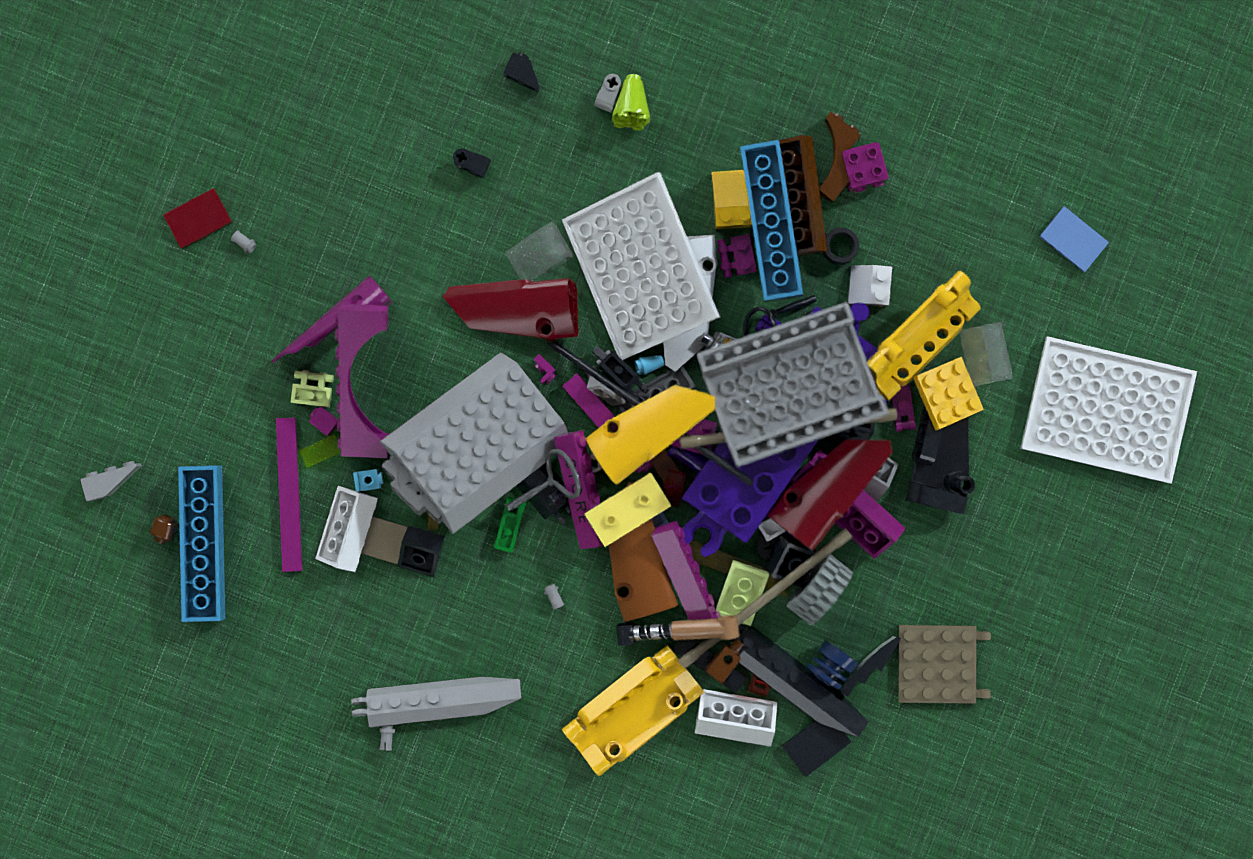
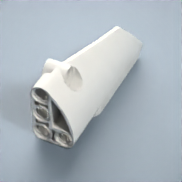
M715 235L687 236L710 295L713 298L715 273L718 265ZM705 260H710L713 263L712 269L704 267L703 263ZM710 322L663 342L665 365L677 371L704 346L698 340L704 332L708 334Z

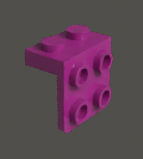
M878 142L843 151L842 157L849 178V183L847 184L849 192H863L866 190L865 187L872 185L873 188L884 186V182L889 179Z

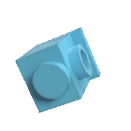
M379 469L353 473L356 492L379 489L381 484H384L382 472L379 473ZM368 476L372 479V482L370 484H367L365 482V479Z

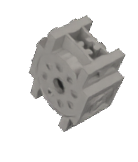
M396 455L390 460L387 459L382 464L384 472L393 480L390 484L392 491L419 517L426 512L439 525L442 522L441 518L443 515Z

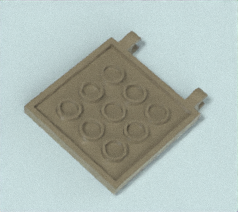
M898 625V637L901 638L898 643V702L976 703V698H990L989 689H976V640H991V632L976 631V626Z

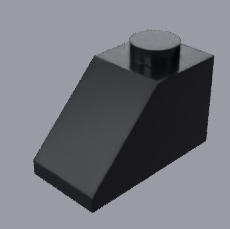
M513 52L503 72L504 77L539 93V84L531 61L528 60L529 57L521 52L518 54Z

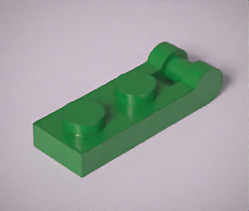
M508 496L506 504L513 501L514 498ZM526 502L516 507L518 509L517 514L510 513L505 504L494 545L495 549L513 553Z

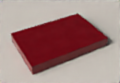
M215 188L163 214L181 249L233 223Z

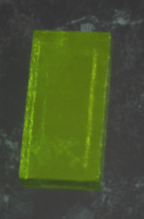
M335 435L299 450L307 468L341 453V449H338V440Z

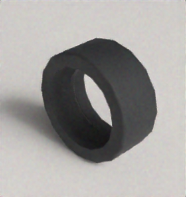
M838 227L831 230L825 236L827 251L823 252L829 262L836 265H844L857 255L859 240L852 230ZM837 235L848 237L852 243V249L845 257L834 256L830 251V241Z

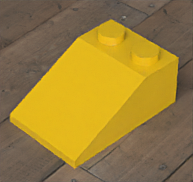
M744 170L712 172L715 229L753 227Z

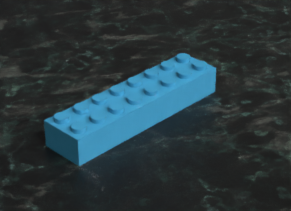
M779 140L741 146L764 301L771 302L803 296Z
M222 466L178 467L182 622L221 621L225 619Z

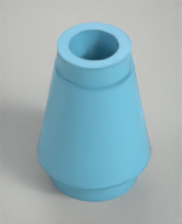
M661 355L639 357L638 360L634 361L638 375L643 374L645 376L664 366Z

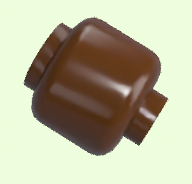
M162 514L154 519L149 532L154 536V541L164 544L165 541H173L179 526L176 523V519Z

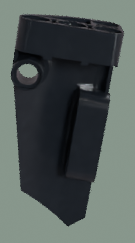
M924 405L912 452L914 466L905 498L906 501L964 515L968 501L967 496L975 488L974 480L969 477V416L935 431Z

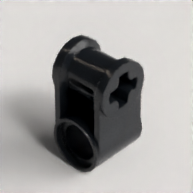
M463 148L456 150L453 155L456 167L477 177H485L491 159ZM465 155L466 161L459 162L458 157Z

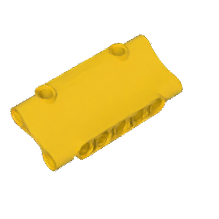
M958 271L945 285H940L879 346L878 351L867 361L878 394L882 395L884 400L889 401L901 389L900 386L909 384L913 377L917 376L960 333L964 320L969 321L981 309L979 303L970 295L969 287L971 281L962 271ZM956 320L959 322V325H952L950 321ZM943 333L946 335V338L941 339L937 334ZM930 346L933 348V351L927 352L924 347ZM917 359L921 364L914 365L911 363V360ZM903 372L907 377L900 378L897 374Z
M668 645L656 653L654 657H647L585 705L578 712V717L562 728L567 738L577 747L599 777L617 762L624 761L684 713L688 705L705 693L690 672L682 667L678 661L679 658ZM680 700L679 706L674 707V702ZM620 748L619 753L614 756V750Z

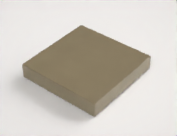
M372 516L361 553L398 564L401 543L408 527Z

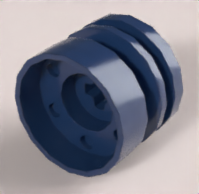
M824 640L818 649L824 656L821 660L813 656L812 659L819 665L815 667L809 663L807 668L811 670L815 677L828 686L841 690L843 686L836 681L837 678L846 682L847 679L842 674V671L845 670L852 673L858 662L827 640Z

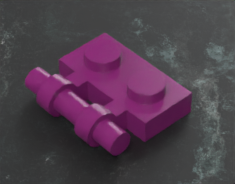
M749 234L731 237L730 246H726L725 239L717 240L719 247L717 251L722 265H720L721 271L724 272L725 278L732 277L731 269L735 268L737 276L757 272ZM728 252H733L735 262L729 263Z

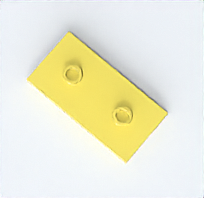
M649 473L586 512L585 516L604 547H606L671 505L652 474Z

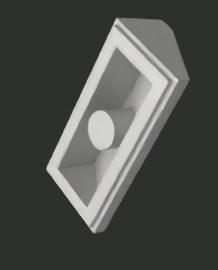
M590 376L587 385L588 390L612 406L626 404L625 399Z

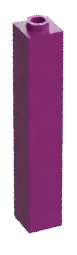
M576 374L563 387L598 428L607 420L616 417L597 395L587 389L588 384L579 374ZM611 422L609 428L612 432H617L618 425L615 422ZM653 459L647 460L636 471L638 473L641 471L647 472L653 466L651 464Z

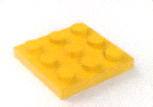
M962 357L913 377L935 431L984 410Z

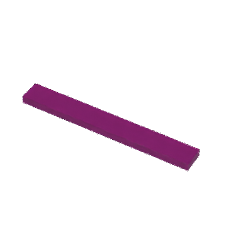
M276 418L282 572L303 571L296 418Z

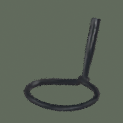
M815 295L792 302L776 310L771 309L769 311L762 306L754 307L745 317L743 338L747 337L748 322L755 312H764L770 318L773 328L777 326L775 321L777 314L815 303L817 301Z

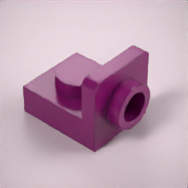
M538 354L534 358L537 362L534 366L542 373L544 371L547 372L540 382L542 384L545 382L549 384L556 377L554 374L556 370Z

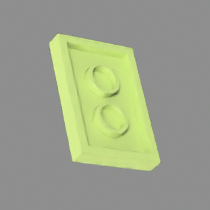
M733 560L715 610L721 616H736L763 594L769 573ZM755 613L745 620L743 624L751 626Z

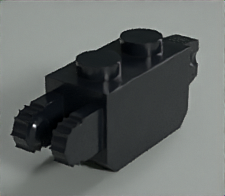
M599 346L592 351L598 358L596 363L599 365V369L614 383L639 400V395L632 390L635 385L643 393L647 394L649 392L647 387L639 380V376L615 352H610L609 350L604 352Z

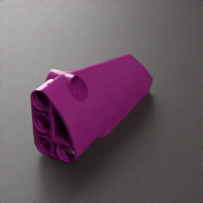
M369 275L272 360V363L281 359L285 354L297 352L304 346L313 348L319 345L338 328V322H335V311L339 309L341 304L389 307L394 302Z

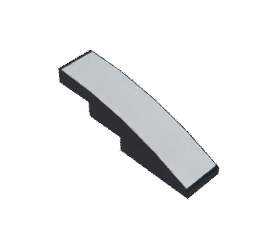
M894 635L872 651L850 674L840 692L849 697L857 681L865 684L874 668L882 671L901 638Z

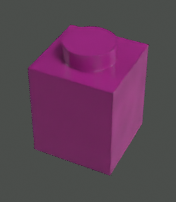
M320 406L319 409L316 407L311 412L309 422L326 436H330L337 428V423L340 419L326 408Z

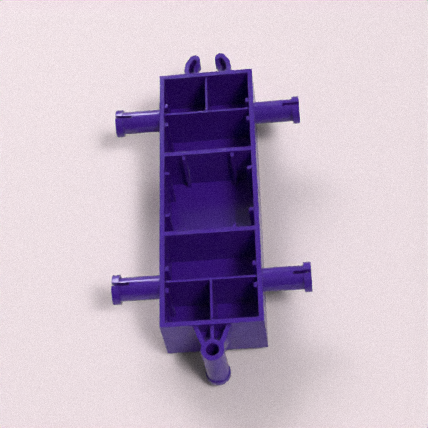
M855 303L850 307L854 319L852 324L856 334H858L860 322L867 319L869 315V309L863 303ZM815 306V307L810 311V313H809L808 315H811V314H814V313H817V312H820V311H823V310H821L820 308H818L817 306ZM764 314L754 330L759 333L760 331L772 328L770 318ZM775 319L777 326L782 325L781 322ZM857 335L865 359L868 361L878 349ZM818 439L740 466L736 465L727 442L718 443L713 452L753 479L754 483L751 487L704 455L679 448L684 451L683 454L672 446L667 456L670 458L672 456L698 473L681 497L698 509L695 517L691 518L683 528L686 544L692 541L695 530L700 527L708 528L711 532V540L703 545L700 550L702 556L714 554L720 548L723 536L727 531L747 543L761 521L769 519L766 514L772 508ZM787 531L784 532L785 536H788L790 538L793 537Z

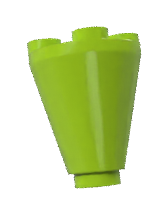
M629 74L623 82L612 113V121L616 128L630 127L633 130L641 131L650 122L645 90L639 75Z

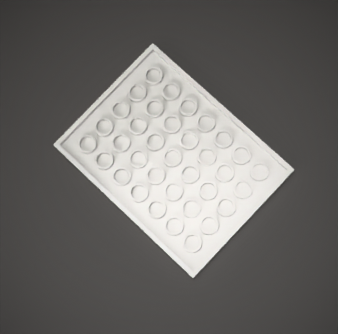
M660 172L562 219L615 351L622 360L720 317Z
M1047 336L1020 449L1165 483H1172L1197 371Z

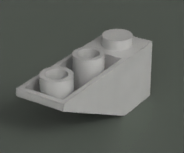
M130 461L123 463L122 468L116 469V466L105 468L104 473L98 474L97 471L87 473L86 478L80 479L86 501H94L111 496L142 465Z

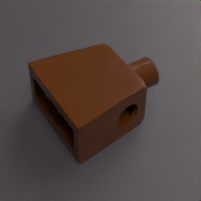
M737 638L730 646L724 644L706 665V672L722 684L741 660L739 652L745 645ZM726 655L732 656L728 661L723 659Z

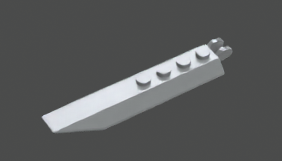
M475 677L367 689L366 698L351 699L352 705L367 704V709L353 710L352 716H367L369 727L485 715L521 699L520 679Z

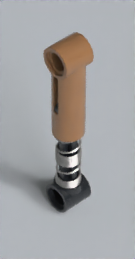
M734 615L715 619L673 621L672 625L669 623L666 626L653 624L650 627H646V625L641 627L640 625H635L634 622L619 623L615 626L618 645L621 646L637 643V640L640 641L645 638L655 640L662 639V637L665 639L672 637L674 640L705 638L733 639L739 637L737 616Z

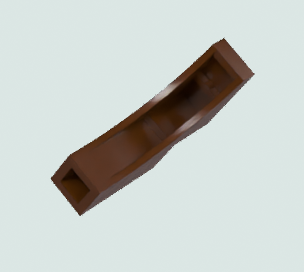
M830 112L824 122L831 133L833 141V162L826 180L819 188V192L823 198L832 204L849 182L842 153L845 150L851 149L861 135L855 126L847 125L841 115Z

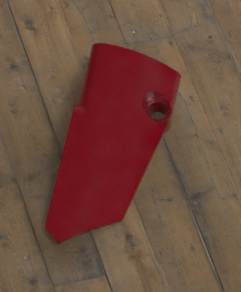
M570 278L533 282L523 279L450 286L443 295V298L470 329L543 338L550 342L556 339L578 337V293L576 284ZM551 327V333L545 335V331Z
M844 440L791 487L785 489L766 515L813 551L837 519L842 518L892 454L890 440ZM789 492H794L795 500L790 503L786 500V495Z

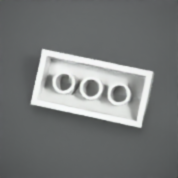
M338 486L315 559L339 569L355 572L378 498Z
M703 689L705 693L700 696L695 727L696 734L771 746L775 734L777 702Z

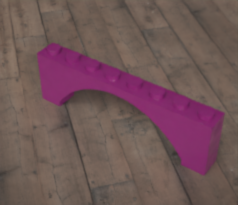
M341 304L339 309L335 311V322H338L335 339L339 341V347L336 348V359H339L336 377L340 381V384H337L336 390L337 396H340V402L337 403V414H340L337 430L341 432V438H338V449H341V456L388 458L389 452L380 441L390 433H384L377 428L361 411L353 395L350 379L352 362L358 350L372 336L380 331H386L389 325L388 306Z

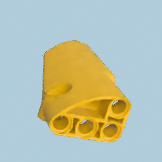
M674 385L620 415L607 420L602 426L586 437V441L607 475L615 484H618L715 409V396ZM611 422H615L618 425L617 432L610 430L609 425Z

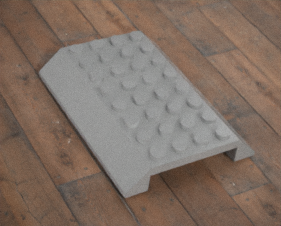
M847 302L697 354L709 394L715 396V411L737 466L889 414L882 395L879 396L852 324L854 319Z
M500 352L380 442L392 457L396 455L443 515L441 520L454 534L546 463L548 453L556 449L554 437L568 433L565 423L517 362Z

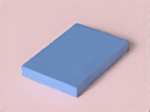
M1065 206L1039 236L1083 273L1109 243Z

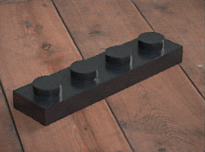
M692 639L678 640L673 650L683 656L699 644ZM707 650L693 664L706 672V665L715 655ZM734 668L722 684L737 693L747 677Z

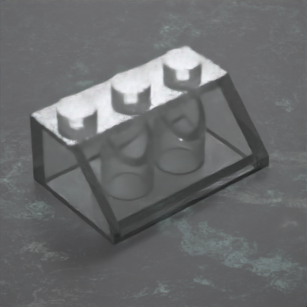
M1002 322L960 331L968 373L974 386L1013 378Z

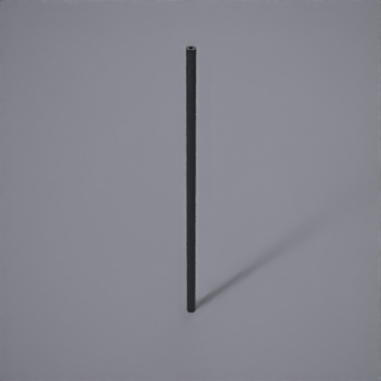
M556 341L551 344V348L632 405L637 406L642 403ZM685 432L680 437H686L690 435ZM706 446L693 447L747 486L751 487L753 485V479Z

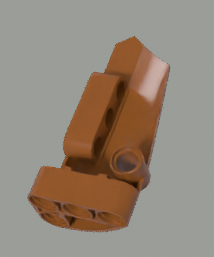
M629 482L625 488L632 485L633 483ZM649 519L609 544L614 594L624 622L678 606L666 567L652 538L655 530L652 519ZM622 586L628 589L626 597L618 595V589Z

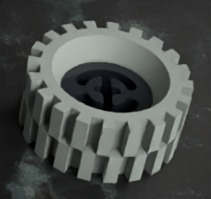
M829 554L815 566L805 588H796L787 603V607L809 625H813L830 609L831 605L837 600V597L841 595L851 579L852 571Z

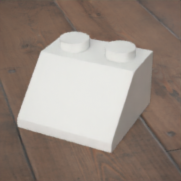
M878 265L851 266L848 304L863 303L867 306L887 307L890 298L892 267Z

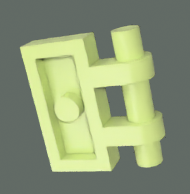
M309 370L295 371L294 378L301 379V384H293L291 403L330 407L332 388H326L325 382L333 383L334 375H328L326 372L312 373ZM308 380L318 381V387L309 386Z

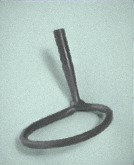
M553 449L548 453L546 458L547 481L506 504L509 511L531 499L548 486L552 487L554 485L569 499H575L579 496L581 487L578 473L565 452L560 449ZM555 453L560 454L570 467L576 487L574 494L567 491L558 481L553 480L551 458Z

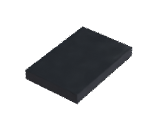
M813 721L783 744L782 747L805 777H807L849 745L851 741L844 732Z

